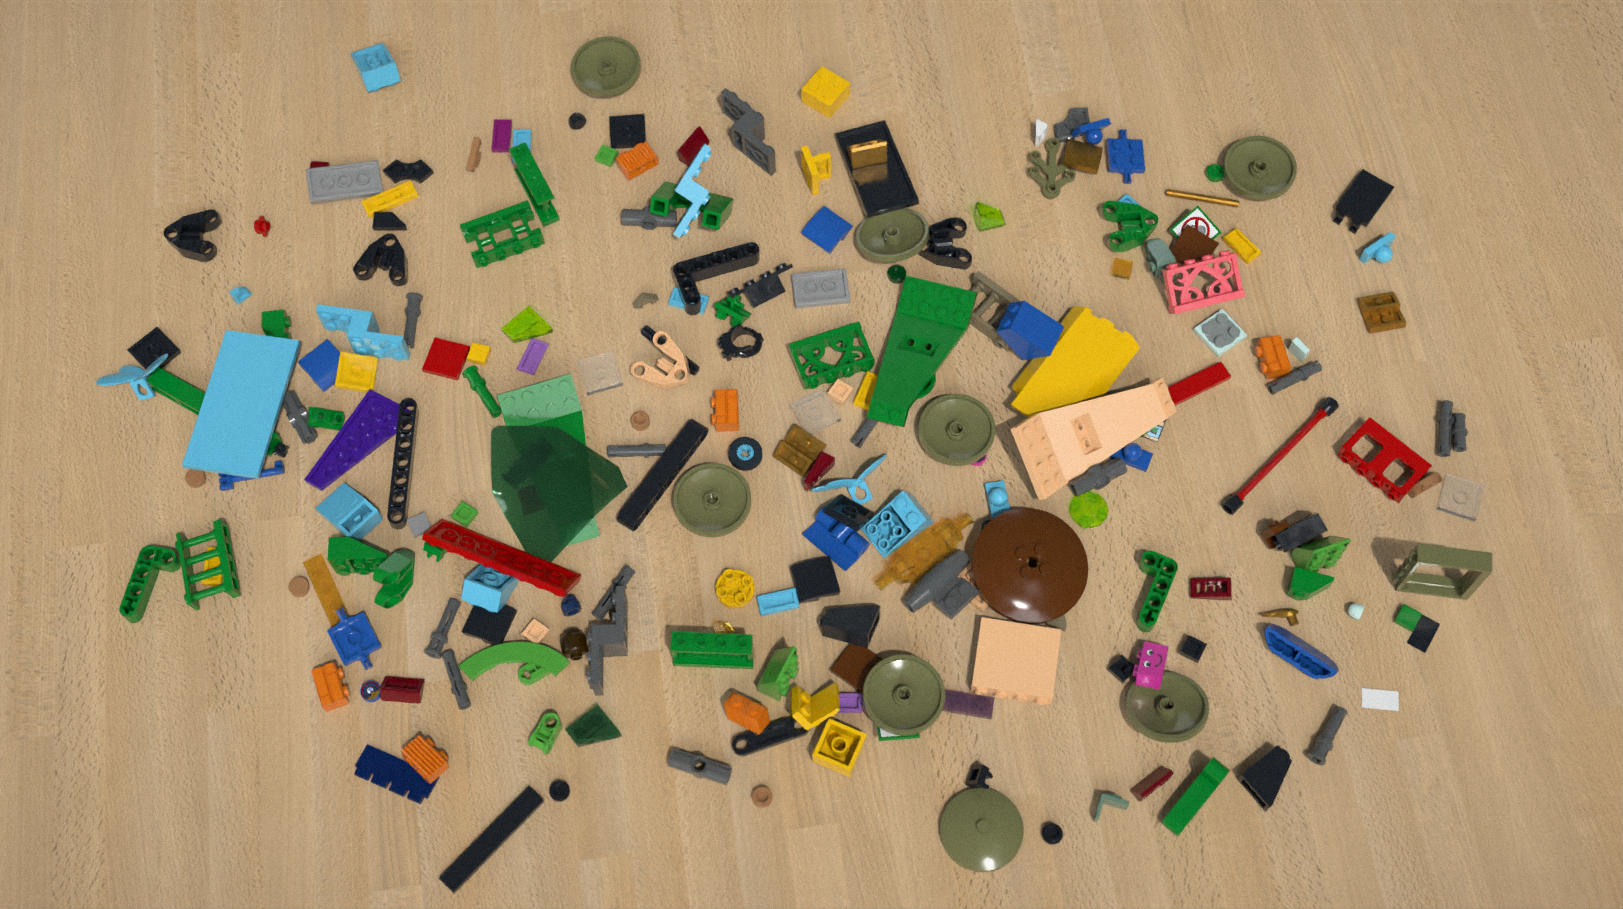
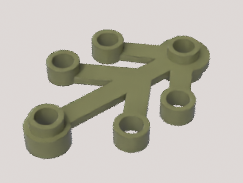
M1057 138L1048 139L1045 145V150L1049 153V166L1041 159V153L1038 151H1032L1029 157L1030 161L1037 165L1030 168L1029 176L1034 178L1043 187L1042 192L1047 199L1058 197L1061 191L1060 188L1068 182H1073L1076 177L1075 171L1067 170L1064 177L1056 182V176L1069 168L1062 165V163L1056 167V154L1060 148V142ZM1040 169L1048 176V181L1040 174Z

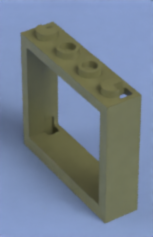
M1418 543L1393 574L1392 580L1395 583V591L1468 600L1492 573V553ZM1420 564L1468 570L1461 579L1414 573Z

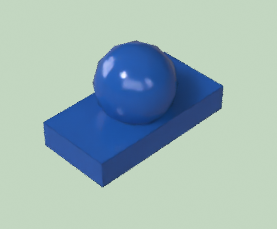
M1109 118L1081 125L1071 133L1073 138L1085 135L1088 143L1096 145L1103 138L1101 130L1108 127L1111 122Z
M1129 443L1112 454L1110 459L1120 457L1126 465L1146 472L1153 453L1143 450L1137 443Z

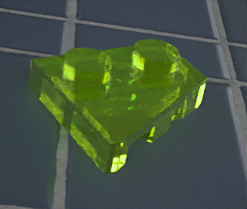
M530 306L501 328L502 332L513 343L553 332V328Z

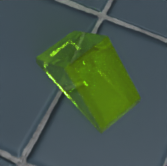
M981 202L975 204L974 220L979 232L1006 225L1001 209Z

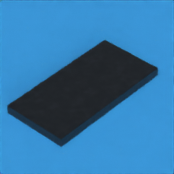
M885 120L835 133V140L867 218L919 204L918 196ZM879 139L886 141L887 162L852 168L846 146Z

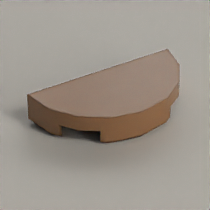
M479 137L473 138L466 166L467 171L474 172L475 168L479 166L482 152H479L480 144H482Z
M1438 472L1433 473L1417 483L1407 494L1410 498H1414L1442 482L1443 478Z

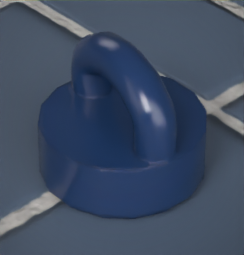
M574 595L565 597L561 603L562 613L566 617L573 616L582 609L580 602Z

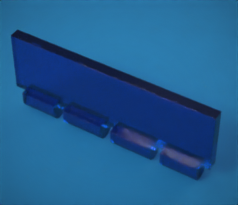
M368 744L355 764V767H357L355 776L366 781L371 778V783L384 789L391 783L389 791L405 797L409 791L407 799L421 804L424 798H429L440 778L438 777L429 784L406 761Z

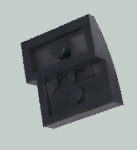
M830 556L790 566L799 603L818 601L821 597L840 594L841 591Z
M474 605L462 633L466 636L481 639L484 643L492 645L502 644L517 611L504 605L496 613Z

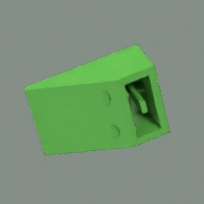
M1330 535L1295 547L1291 557L1296 567L1313 572H1318L1319 569L1324 567L1329 569L1337 565V561L1342 557L1343 552L1347 550L1351 540L1350 538Z
M792 646L775 650L757 685L758 692L777 701H780L782 696L786 697L790 689L789 682L791 678H796L799 668H797L799 664L797 661L799 657L797 655V647Z

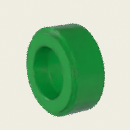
M1219 164L1209 165L1206 170V178L1211 182L1221 181L1224 176L1223 167Z

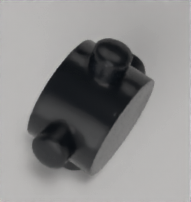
M277 443L273 454L284 458L290 448L288 445L285 446L282 443Z

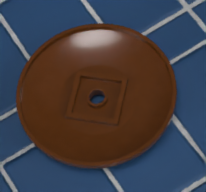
M1018 508L996 516L982 529L973 546L971 570L979 593L992 609L1016 622L1040 624L1065 615L1076 605L1087 584L1088 560L1078 535L1062 519L1040 509ZM1029 558L1034 559L1037 562V567H1030L1027 564V560Z

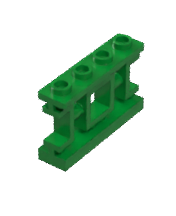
M528 200L460 224L466 243L476 241L479 250L471 252L476 268L486 267L490 263L505 260L507 257L521 254L526 250L538 248L545 244L540 228L530 230L527 223L535 219ZM522 219L523 225L514 228L512 223ZM510 228L513 237L496 243L493 234ZM488 232L489 237L479 240V234ZM527 232V237L518 239L517 234ZM493 244L494 249L484 252L482 247Z

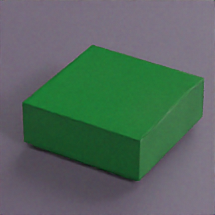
M1403 604L1394 622L1412 632L1422 613Z

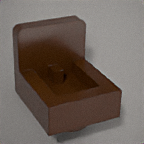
M1275 520L1267 525L1268 529L1260 533L1270 550L1276 547L1273 542L1276 539L1274 535L1290 527L1286 520L1280 523L1278 520Z

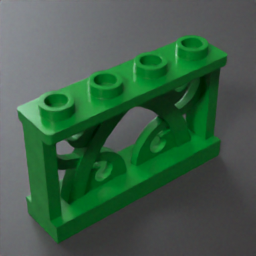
M859 321L789 344V354L794 362L804 390L815 389L821 384L833 383L837 379L848 378L861 371L867 372L875 366L874 356L871 353ZM858 337L861 346H853V339ZM843 342L842 347L837 346V344ZM831 346L832 349L838 352H845L837 365L820 361L825 354L826 347ZM820 350L821 352L817 355L814 351ZM852 351H860L864 353L865 358L855 361L854 358H860V355L857 353H852ZM799 356H803L807 360V362L803 366L801 365ZM813 365L811 373L817 371L818 374L808 376L805 371L808 366Z
M671 632L670 651L673 657V666L754 669L755 650L753 635Z

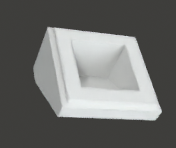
M1036 119L1035 124L1036 147L1047 136L1048 124Z

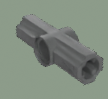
M645 206L642 209L622 210V225L641 226L646 230H653L657 226H677V211H672L665 217L650 213V206Z
M287 390L282 402L287 412L286 415L292 427L296 429L302 443L310 444L318 437L314 427L307 426L309 415L305 407L301 405L294 390Z
M1117 457L1103 465L1097 464L1091 467L1086 474L1069 482L1071 492L1076 497H1079L1093 489H1102L1111 480L1127 473L1126 463L1123 459Z
M673 749L668 762V767L693 774L696 778H705L726 786L732 772V767L708 760L702 755L696 756L677 749ZM699 763L705 764V768L701 771L695 769V766Z

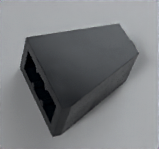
M1313 512L1275 534L1276 539L1273 542L1278 551L1282 549L1285 553L1328 530L1319 513Z
M880 605L828 609L826 615L822 616L820 620L822 636L868 648L880 620Z
M1277 745L1237 779L1265 812L1273 805L1292 763L1290 755L1285 749H1281Z

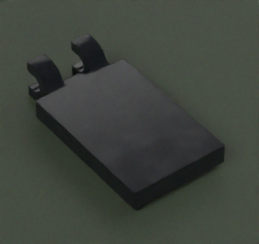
M1362 169L1337 204L1335 210L1338 212L1333 222L1340 225L1345 216L1351 218L1354 221L1349 231L1356 234L1361 225L1365 227L1369 225L1393 191L1394 186Z

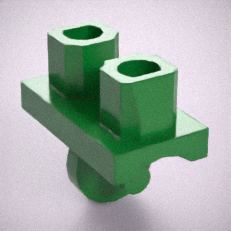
M736 295L734 298L728 296L727 300L723 298L720 302L716 301L714 305L717 308L715 317L725 320L729 314L732 316L730 324L733 327L738 324L743 325L744 321L749 319L752 313L743 309L745 304L741 303L742 297Z
M308 407L309 418L307 426L340 431L344 419L342 411Z

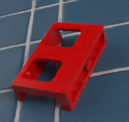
M1371 417L1350 437L1337 454L1344 463L1353 467L1359 475L1367 478L1374 487L1381 489L1389 499L1396 501L1398 504L1413 486L1426 475L1432 466ZM1363 435H1367L1383 447L1371 462L1364 461L1352 451V447ZM1395 459H1398L1414 472L1402 487L1396 486L1383 475V472Z

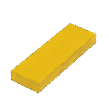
M410 180L365 199L361 203L368 217L371 218L374 216V212H385L419 196Z

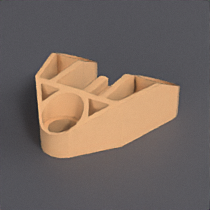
M656 332L653 336V343L668 358L675 361L676 364H672L663 357L657 361L656 366L668 374L665 376L653 367L638 361L631 367L632 375L640 382L663 389L687 383L690 378L688 359L666 332ZM666 336V343L659 345L657 343L658 338ZM643 366L645 368L644 373L636 375V369ZM685 371L683 379H676L680 372Z

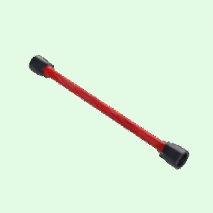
M1327 397L1317 407L1316 415L1240 492H1237L1235 495L1231 494L1222 503L1223 510L1233 515L1244 504L1243 500L1246 495L1321 419L1329 417L1339 408L1337 401L1332 397Z

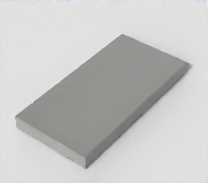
M378 160L305 169L311 204L369 197L383 192Z

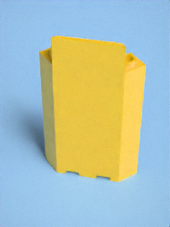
M1073 306L1060 323L1064 326V329L1051 355L1032 359L1011 386L1017 396L1011 405L1022 414L1030 417L1037 413L1103 397L1140 349V346L1130 333L1118 331L1114 328L1115 324L1104 317L1101 319L1091 314L1092 310L1088 307Z

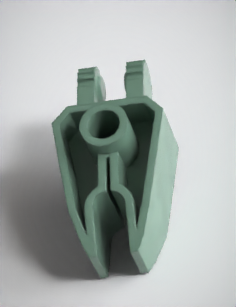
M1161 239L1147 240L1146 259L1149 270L1155 278L1160 277L1164 283L1161 270L1166 269V265L1176 263V258Z

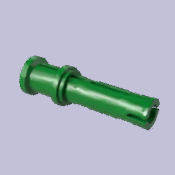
M473 365L466 368L462 375L471 384L470 388L479 395L491 417H499L502 410L488 390L486 380L480 376L478 367Z

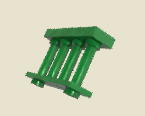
M524 142L510 148L509 152L518 167L514 169L515 174L543 227L559 221V215L551 200L555 199L527 144Z
M221 519L213 521L214 529L212 532L191 539H187L180 533L176 534L177 541L175 542V547L179 552L186 591L184 600L188 606L196 611L200 610L198 600L222 592L229 594L233 598L241 596L229 527ZM213 539L216 540L217 547L214 550L191 557L189 547ZM219 557L220 564L218 567L194 574L193 564ZM219 574L223 575L224 582L221 585L197 592L195 582Z

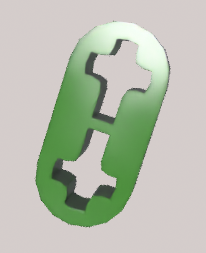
M528 663L519 669L518 678L523 685L529 686L546 677L550 672L535 664ZM525 672H528L530 674V679H527L525 677Z

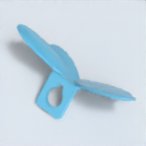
M166 353L159 357L145 371L137 366L126 365L120 368L119 373L100 377L96 384L110 386L129 382L139 400L152 398L155 396V393L146 381V378L165 361L168 354ZM139 384L146 388L147 394H142L139 391Z
M887 454L869 466L858 479L832 481L827 485L813 488L811 491L824 492L847 487L853 501L862 505L873 499L864 478L884 461ZM858 486L866 492V497L862 500L855 496L856 487Z

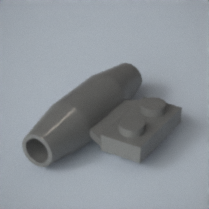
M958 549L935 565L917 582L904 599L903 603L906 608L915 613L934 600L937 608L952 620L979 594V590L965 578L958 577L970 561L968 555L961 549Z

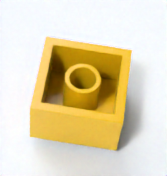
M823 66L801 89V101L829 119L850 96V82Z
M828 719L812 755V761L850 778L866 743L867 734Z

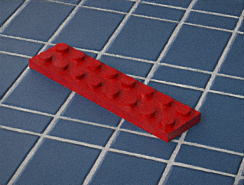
M444 519L439 520L423 533L422 540L432 546L446 549L450 553H455L467 560L478 562L484 567H490L504 575L515 577L519 581L532 584L538 589L552 592L556 596L565 597L581 579V574Z

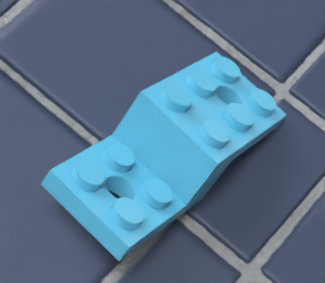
M703 144L674 189L692 202L673 231V234L679 238L681 235L685 236L690 229L688 224L691 219L696 220L700 214L699 207L701 204L705 206L710 198V195H708L710 191L691 179L693 176L695 178L698 176L702 169L699 167L702 161L707 162L712 154L710 152L711 148L706 144Z
M317 304L316 313L324 328L329 331L338 330L347 333L346 336L356 354L373 355L377 358H393L397 361L410 359L411 353L404 337L379 333L380 328L373 312Z

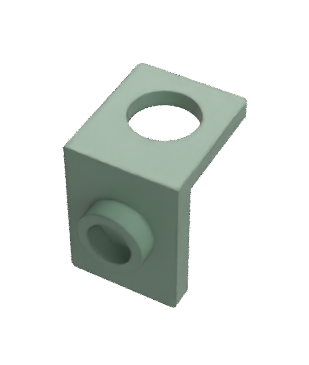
M1102 793L1099 798L1094 822L1097 823L1103 804L1126 810L1129 806V801L1121 799L1116 794L1110 793L1107 795Z

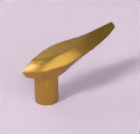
M1283 609L1261 614L1263 617H1288L1291 626L1299 624L1296 617L1299 611L1296 609Z

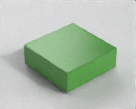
M602 145L595 156V161L611 167L619 155V151Z
M462 501L451 514V518L467 528L479 512Z

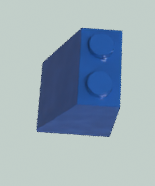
M1026 301L1010 303L1007 307V311L1000 321L996 332L1022 360L1050 356L1064 326Z

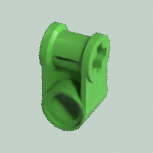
M547 713L542 717L538 727L528 741V746H535L546 755L551 751L555 740L563 728L558 715ZM551 720L557 721L555 727H547Z

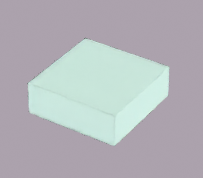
M1299 338L1292 340L1288 348L1300 362L1306 359L1310 351Z

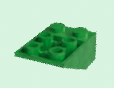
M329 537L327 560L336 574L341 576H348L350 573H358L360 575L374 573L376 568L388 558L387 554L353 538Z

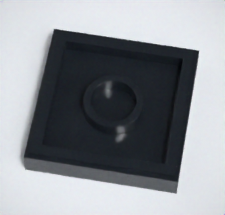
M644 114L609 116L611 148H634L635 145L646 141Z
M158 327L127 349L145 370L166 353L168 356L159 368L164 367L181 353Z
M842 494L830 503L824 511L825 514L857 532L874 515L873 511Z

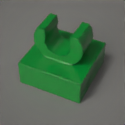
M428 542L424 543L423 550L427 552V558L436 555V562L443 559L444 554L448 552L446 549L432 546Z

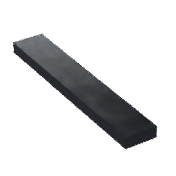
M529 786L439 879L455 894L545 801Z

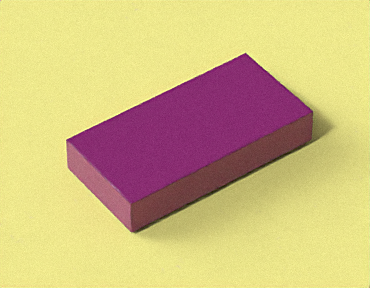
M494 120L492 153H510L512 120Z

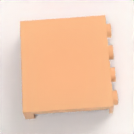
M981 617L970 692H975L979 696L995 695L998 699L1014 698L1018 702L1033 701L1041 706L1051 704L1054 694L1061 629Z

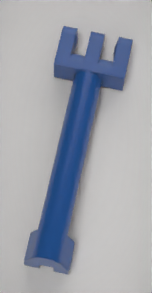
M280 460L275 461V468L261 470L259 478L285 474L283 462ZM218 473L219 477H221L219 478V483L221 484L219 489L221 491L234 489V482L255 479Z

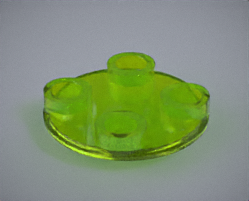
M1086 492L1072 499L1069 511L1072 519L1082 529L1097 527L1106 520L1108 505L1099 494Z

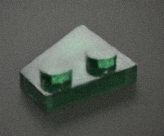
M598 704L565 729L566 733L578 747L622 736L621 732Z

